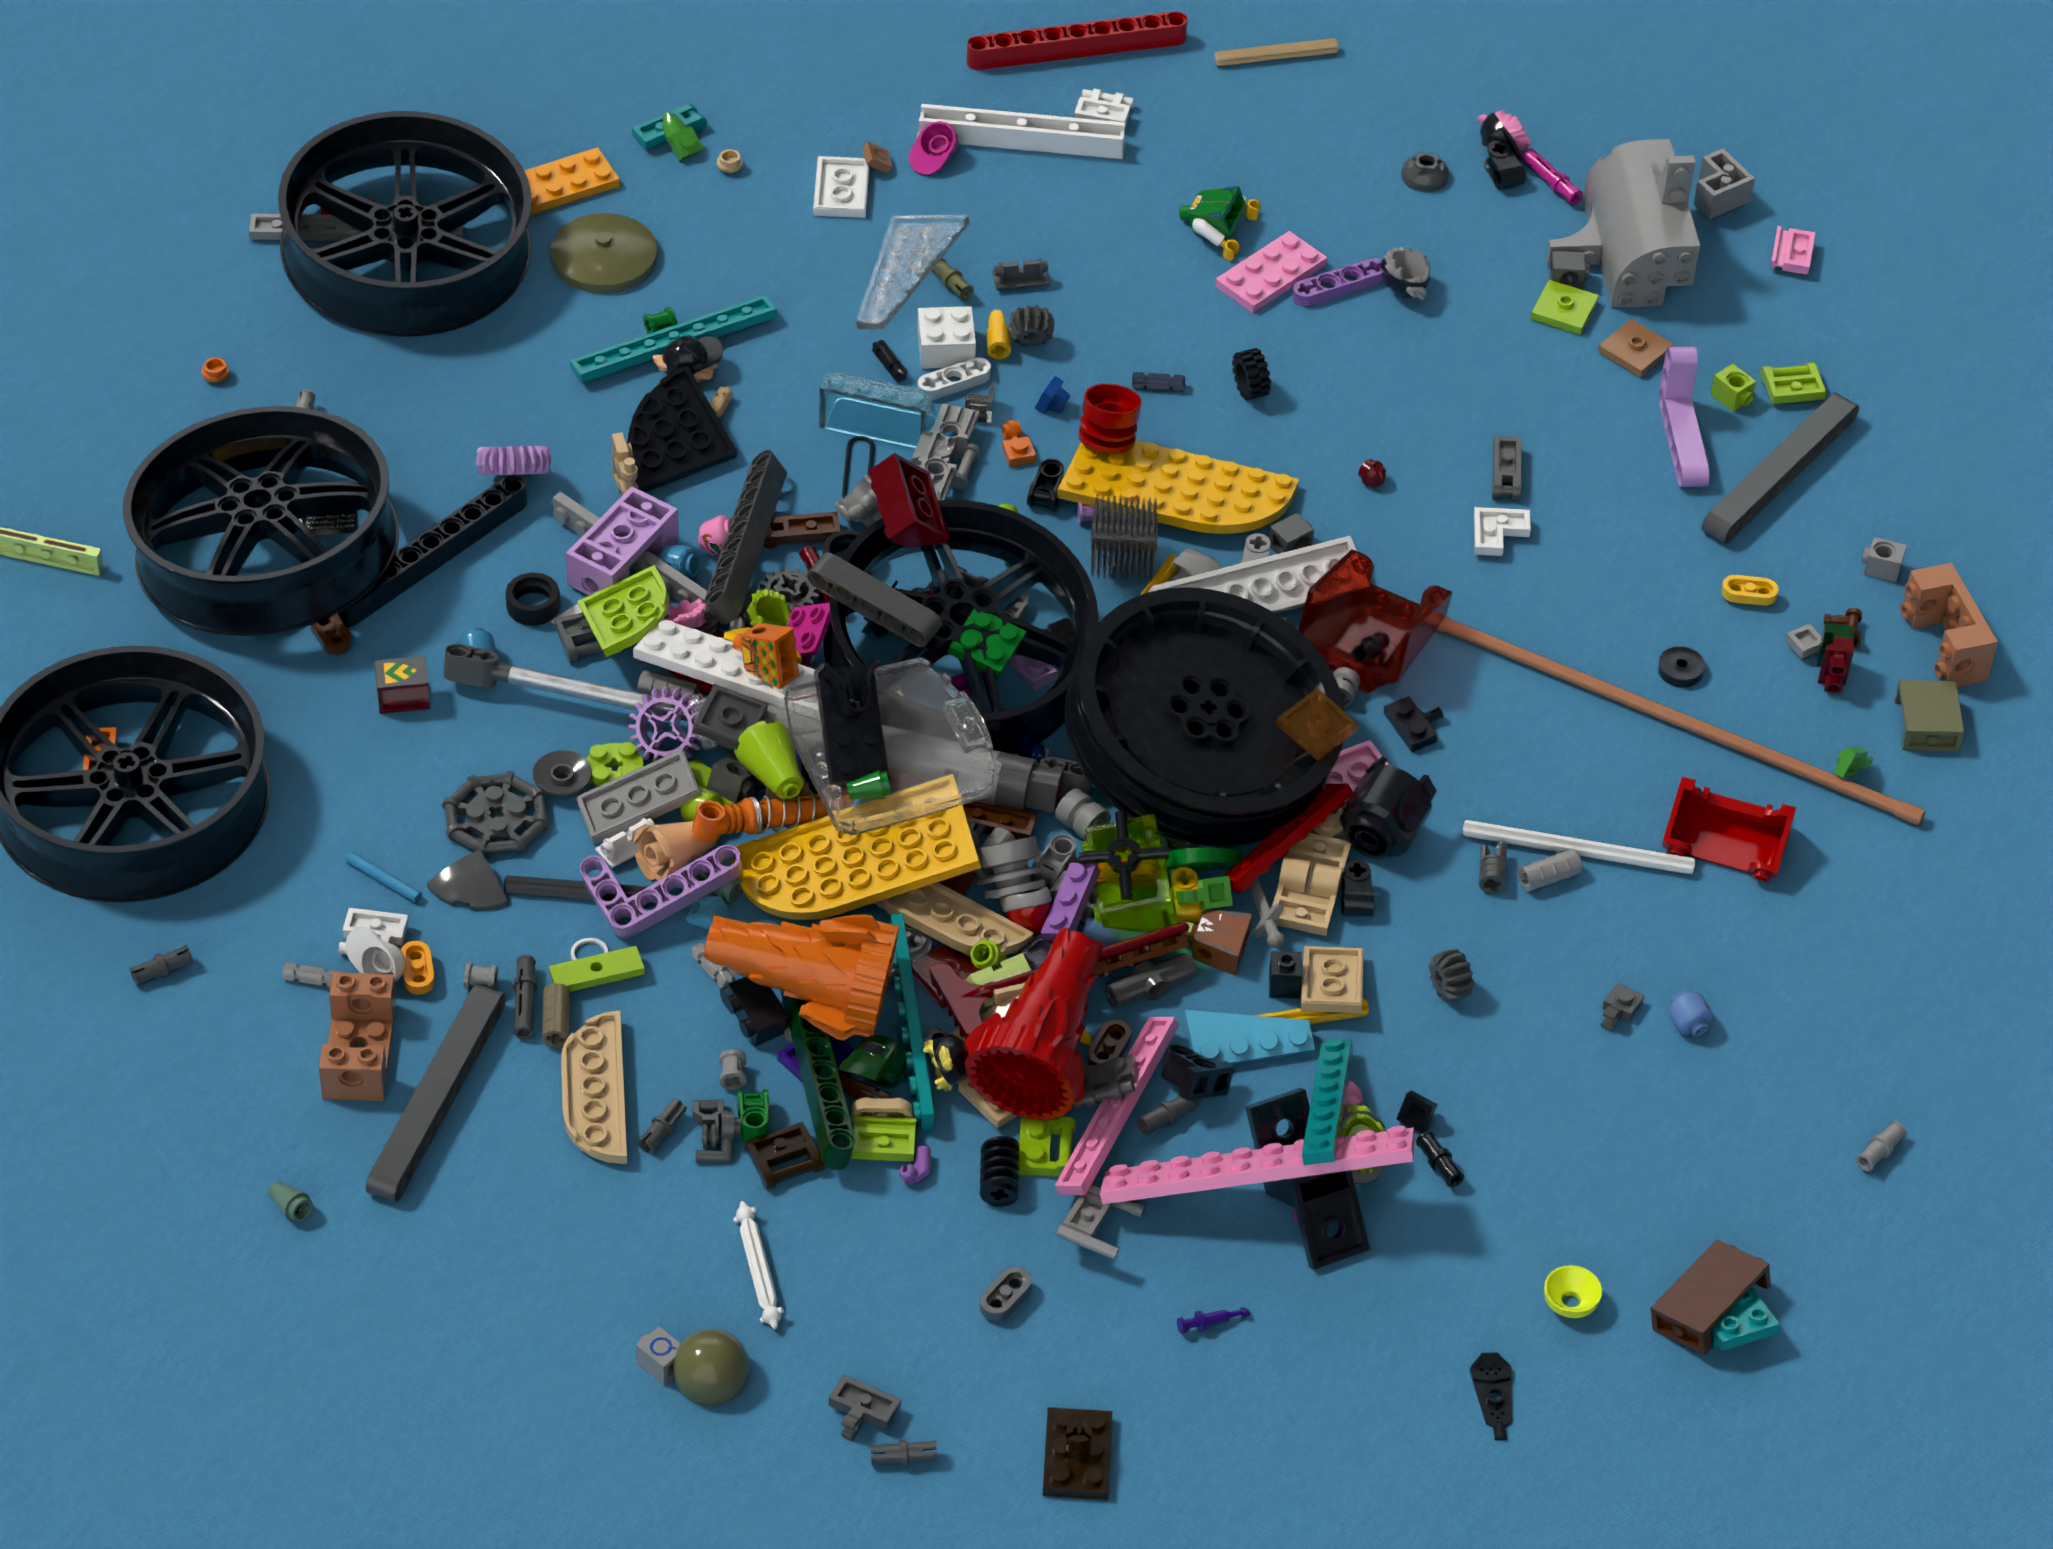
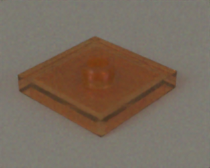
M1318 688L1280 715L1276 721V725L1317 761L1352 736L1359 728V724Z

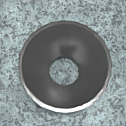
M1421 152L1405 161L1401 176L1403 182L1413 190L1434 192L1442 189L1447 184L1449 170L1446 163L1437 155ZM1420 162L1433 163V165L1425 166L1422 165Z

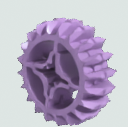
M547 446L481 447L477 450L476 466L477 472L481 475L546 474L550 471L551 455L550 448Z
M663 687L662 695L658 689H653L651 692L652 698L647 694L642 695L641 697L645 705L639 702L634 704L639 714H629V718L636 720V724L628 725V729L636 730L637 734L632 735L630 741H640L635 750L639 752L646 749L643 758L646 760L650 759L654 754L653 762L681 749L684 750L687 759L692 758L693 754L690 748L693 750L701 748L695 740L705 739L704 736L692 732L700 713H695L694 710L700 703L694 701L688 704L691 699V694L689 693L684 694L680 699L681 689L675 688L672 695L669 687ZM663 702L675 704L674 709L670 710L665 716L652 710ZM682 712L685 713L688 720L687 734L680 725V720L683 716ZM647 718L654 727L652 741L647 734ZM664 721H671L672 731L664 732L662 723ZM669 737L682 742L678 748L671 751L659 748L661 743L665 742Z

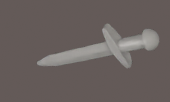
M1257 877L1252 881V885L1249 888L1261 918L1253 936L1260 939L1267 933V943L1269 946L1278 948L1283 945L1285 940L1284 935L1279 932L1276 925L1284 907L1278 903L1271 908L1269 907Z

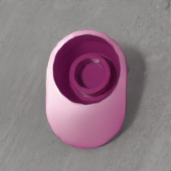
M941 121L932 122L921 131L910 150L909 163L912 169L921 175H932L941 170L948 158L957 152L959 137L956 131L948 123Z

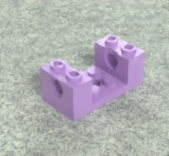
M631 486L566 552L567 585L587 595H591L629 577V567L647 548L658 555L667 545L676 544L679 541L678 509ZM624 534L625 537H619L617 535Z

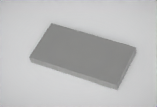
M681 749L576 796V800L594 845L603 842L605 838H611L622 831H627L629 827L639 823L642 818L646 820L649 818L654 819L681 807L688 800L701 795L686 754Z

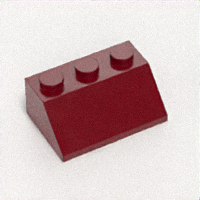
M893 453L869 470L872 481L871 488L876 494L879 504L878 511L883 517L885 524L884 532L891 542H896L905 548L942 544L950 540L933 482L927 470L896 453Z

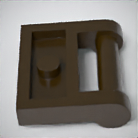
M803 1121L745 1141V1149L758 1171L763 1187L766 1190L776 1187L778 1182L810 1171L817 1173L825 1169L821 1155ZM804 1155L808 1157L807 1160L775 1171L770 1169L772 1166Z

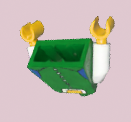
M1239 186L1222 187L1200 191L1192 205H1182L1180 207L1179 216L1182 221L1190 222L1192 230L1196 235L1205 237L1217 247L1218 245L1223 247V257L1226 260L1232 261L1235 254L1239 252V243L1236 240H1225L1224 238H1230L1243 212L1247 219L1256 220L1261 205L1256 199L1246 201V197L1242 195Z

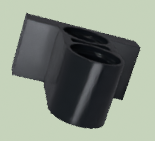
M1170 1045L1161 1076L1179 1087L1180 1092L1178 1096L1189 1101L1227 1095L1235 1066L1228 1062L1214 1063L1185 1046Z

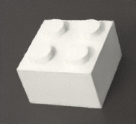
M972 306L918 308L917 335L921 369L946 368L975 358L976 341Z

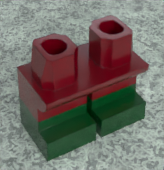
M1824 624L1817 654V667H1821L1817 683L1824 684L1825 692L1841 693L1843 685H1846L1854 653L1853 625Z

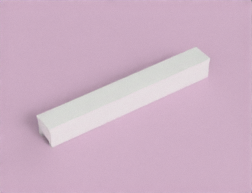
M921 104L917 138L927 125L932 122L941 121L948 123L956 131L959 137V144L1115 159H1123L1125 122Z

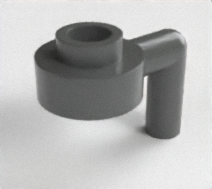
M721 1111V1150H696V1163H730L733 1160L734 1136H740V1118H734V1111Z

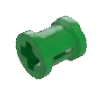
M666 307L663 312L654 315L648 313L643 316V323L647 334L678 324L671 307Z

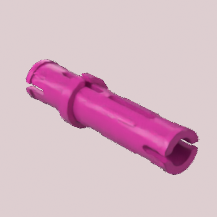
M1533 148L1524 152L1522 161L1550 184L1552 191L1561 194L1571 205L1577 204L1581 200L1583 192L1570 182V178L1566 174L1558 172Z

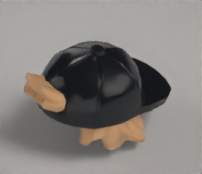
M687 335L669 343L662 355H653V360L657 367H659V371H664L667 375L688 365L696 381L699 383L700 380H710L713 378V370L718 368L716 363L723 357V347L716 337L706 336L697 339Z

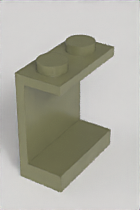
M1899 680L1894 700L1895 703L1901 704L1905 727L1901 739L1902 750L1960 751L1964 727L1956 681Z

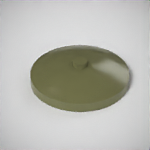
M612 213L590 214L570 221L555 234L550 248L551 263L556 274L570 286L593 293H614L630 289L643 282L653 272L657 263V243L651 231L635 219Z

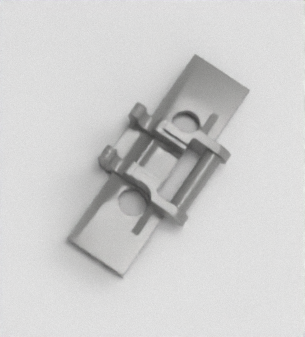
M942 403L934 426L931 427L930 431L923 432L920 436L911 462L930 473L938 501L946 500L950 488L964 489L968 484L967 476L974 459L978 458L980 453L977 445L968 443L980 411ZM948 431L956 432L958 435L954 437H948L944 435V433ZM956 457L963 458L958 471L957 465L949 463L950 460L954 461Z

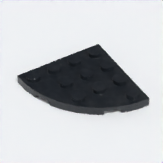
M688 365L665 376L649 394L647 393L633 415L629 427L627 443H631L633 459L638 468V477L635 479V483L638 485V490L643 492L650 491L737 457L738 451Z

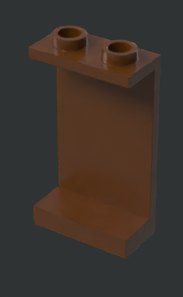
M1717 1239L1650 1308L1653 1331L1706 1355L1712 1348L1711 1329L1754 1284L1765 1289L1771 1286L1769 1263Z

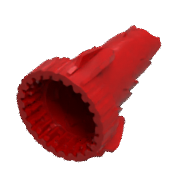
M1069 928L1059 930L1044 962L1034 975L1028 977L1018 999L1014 997L1011 1001L1005 1017L995 1013L973 1029L964 1042V1047L969 1053L965 1061L967 1075L971 1085L988 1102L998 1106L1003 1111L1011 1112L1019 1117L1022 1116L1032 1120H1050L1066 1115L1072 1109L1074 1103L1082 1100L1085 1086L1082 1055L1077 1046L1086 1025L1082 1024L1089 1007L1086 1005V1000L1097 977L1096 974H1093V971L1103 950L1100 940H1092L1081 932L1070 931Z

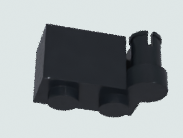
M743 977L720 988V996L724 1005L731 1014L735 1013L739 1020L741 1032L746 1038L751 1039L755 1047L785 1033L790 1017L771 987L756 984L748 977Z

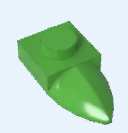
M667 111L664 112V133L678 161L680 162L701 153L704 148L692 126L687 127L675 115Z

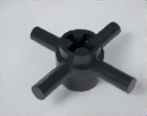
M1117 811L1115 812L1117 839L1109 844L1107 851L1079 852V864L1107 862L1110 868L1119 874L1121 900L1133 899L1131 873L1138 868L1141 860L1169 859L1168 847L1140 848L1137 842L1128 836L1127 812ZM1128 850L1132 852L1127 857L1128 862H1121V856L1115 855L1117 851L1127 852Z

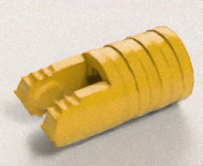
M995 309L990 312L989 327L986 331L987 353L991 358L1001 360L1007 358L1011 353V336L1009 327L1005 324L1004 313Z

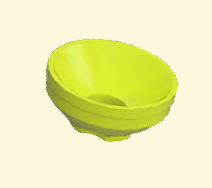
M1569 1265L1556 1268L1547 1276L1544 1284V1297L1548 1306L1554 1312L1564 1317L1581 1318L1591 1314L1598 1307L1602 1296V1287L1598 1278L1592 1272L1580 1266ZM1573 1296L1579 1300L1580 1304L1576 1307H1569L1562 1302V1298Z

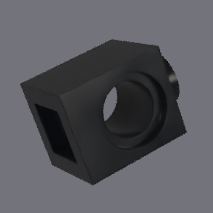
M1271 951L1269 997L1299 999L1302 979L1301 952Z

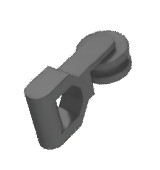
M724 1099L693 1100V1121L702 1125L703 1149H707L708 1143L712 1144V1149H716V1142H719V1123L721 1122V1111H724ZM701 1112H715V1113H714V1114H703V1113H701Z

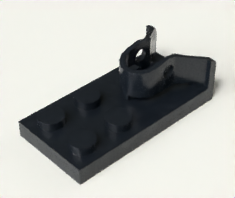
M874 660L869 666L831 667L828 663H821L814 671L830 785H843L877 770L879 772L887 771L889 778L874 671L880 665L879 660Z

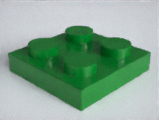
M974 608L964 625L974 623L977 628L989 631L1000 629L999 634H990L985 639L987 646L986 660H984L981 649L970 650L974 665L983 671L988 666L993 669L994 676L1000 678L1019 649L1022 638L1026 637L1027 631L1007 621L1006 625L1002 626V619L990 613H977ZM975 629L964 630L960 635V644L952 641L948 654L964 661L965 653L962 646L966 649L975 648L983 640L981 633Z

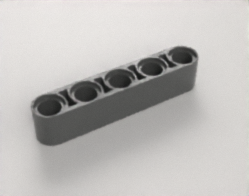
M824 553L807 573V579L813 587L917 647H926L942 626L941 618L934 611L832 553Z

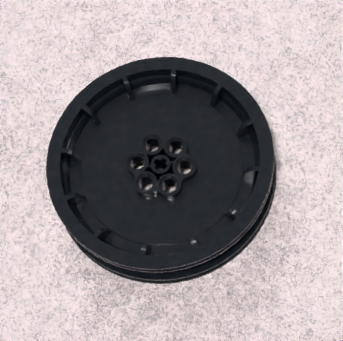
M1190 587L1168 588L1148 592L1122 603L1109 612L1097 624L1086 642L1079 663L1069 682L1064 707L1065 727L1072 752L1088 780L1106 800L1119 811H1126L1127 816L1155 832L1177 840L1209 846H1235L1265 840L1276 829L1296 819L1299 814L1303 813L1323 789L1327 777L1341 752L1346 727L1344 702L1334 674L1320 652L1298 629L1269 609L1245 598L1226 592Z

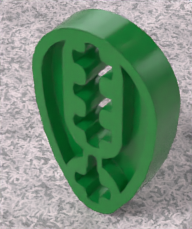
M1210 847L1169 851V859H1166V868L1170 870H1176L1181 867H1188L1192 870L1231 869L1243 859L1242 852L1233 849Z

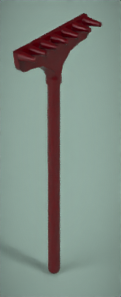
M1179 922L1105 946L1098 961L1185 934L1189 930V924L1187 922ZM947 964L928 966L931 985H936L937 996L942 995L943 1006L948 1005V1015L950 1017L953 1016L954 1026H959L960 1037L965 1036V1040L973 1029L982 1023L979 1010L985 1000L994 997V990L1025 983L1028 977L1034 975L1039 969L1037 968L994 983L989 982L984 985H978L960 979Z

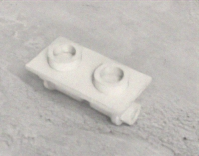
M642 818L639 823L629 827L628 831H622L611 838H605L603 843L595 848V851L611 868H614L634 857V853L639 851L638 842L633 844L636 831L641 827L655 824L651 818L647 820Z

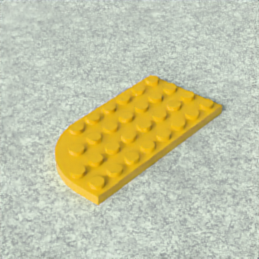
M1136 440L1132 449L1117 454L1094 451L1081 442L1057 489V498L1076 503L1081 502L1084 505L1094 507L1095 497L1098 494V508H1101L1102 497L1104 496L1103 504L1106 510L1109 495L1111 503L1109 508L1111 511L1113 496L1115 495L1117 507L1115 511L1118 513L1120 498H1122L1121 507L1123 512L1124 501L1127 496L1126 502L1128 501L1127 510L1129 512L1130 499L1133 496L1134 517L1138 500L1141 513L1143 497H1145L1144 504L1146 509L1148 500L1151 498V518L1153 517L1154 506L1157 502L1158 508L1156 511L1158 517L1156 519L1159 523L1203 533L1234 534L1256 530L1279 519L1290 507L1299 486V479L1286 474H1277L1260 468L1239 465L1232 461H1222L1206 455H1197L1181 449L1160 446L1152 442Z
M954 775L887 796L885 799H878L735 846L740 852L743 864V871L737 878L743 880L740 887L745 896L763 911L774 916L792 920H816L835 916L981 868ZM731 859L732 865L735 863L734 859Z

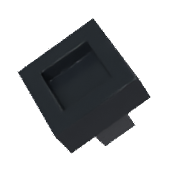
M1411 1090L1406 1093L1396 1120L1414 1128L1420 1133L1426 1132L1438 1104Z

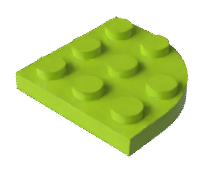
M653 565L578 600L577 603L607 658L640 642L649 631L656 628L663 621L669 608V593L658 570Z

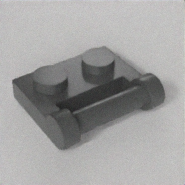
M583 613L554 619L555 629L569 663L578 661L580 657L603 652L598 642L575 647L574 644L596 639Z

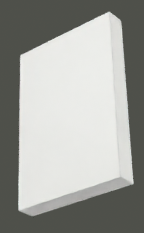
M818 156L813 216L866 218L870 166L867 165L865 158Z

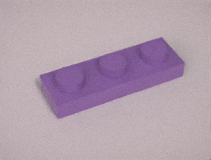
M1069 864L1041 930L1044 940L1054 941L1059 930L1063 928L1076 931L1100 874L1097 864Z

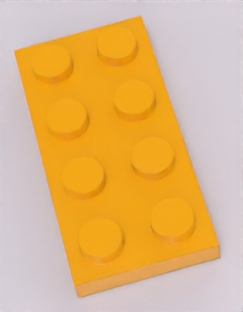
M598 147L524 170L531 190L530 215L620 187L619 177Z

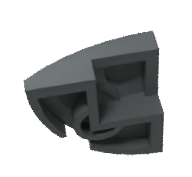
M480 850L451 864L427 883V888L434 896L453 907L456 906V901L463 905H470V909L474 911L492 910L508 905L507 898L494 872Z

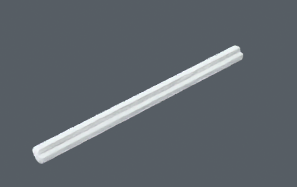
M1466 820L1463 825V836L1504 842L1560 853L1574 849L1579 856L1684 874H1693L1695 868V859L1690 857Z

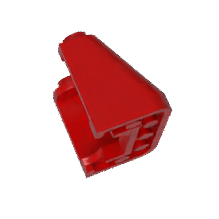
M1681 777L1662 841V846L1667 849L1666 853L1688 856L1753 874V878L1764 882H1769L1770 878H1776L1795 821L1796 807L1782 804L1780 810L1776 809L1774 811L1772 810L1773 805L1767 804L1766 807L1714 794L1710 792L1708 787H1704L1702 792L1700 788L1695 787L1696 780Z

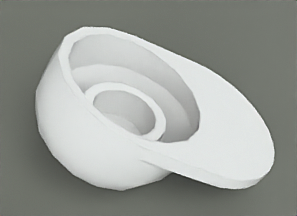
M357 927L348 934L346 952L349 960L360 973L394 974V983L400 980L406 965L404 954L400 948L394 944L384 942L376 932L367 927Z

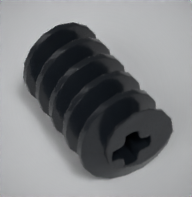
M996 1136L989 1138L981 1146L980 1196L984 1202L994 1207L1009 1206L1018 1199V1151L1020 1144L1012 1137Z

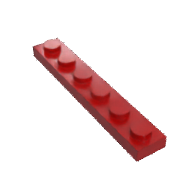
M1349 783L1328 784L1303 813L1299 814L1296 819L1276 829L1223 876H1229L1231 891L1242 892L1250 888L1253 880L1259 875L1268 872L1271 869V865L1277 859L1285 857L1290 852L1289 849L1292 846L1306 839L1308 832L1314 827L1323 824L1327 819L1326 817L1332 811L1341 808L1345 804L1344 801L1353 792Z

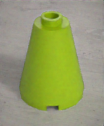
M765 720L757 722L748 727L739 736L738 748L734 749L737 760L780 799L796 797L803 788V779L789 730L779 720H774L775 723L769 724Z

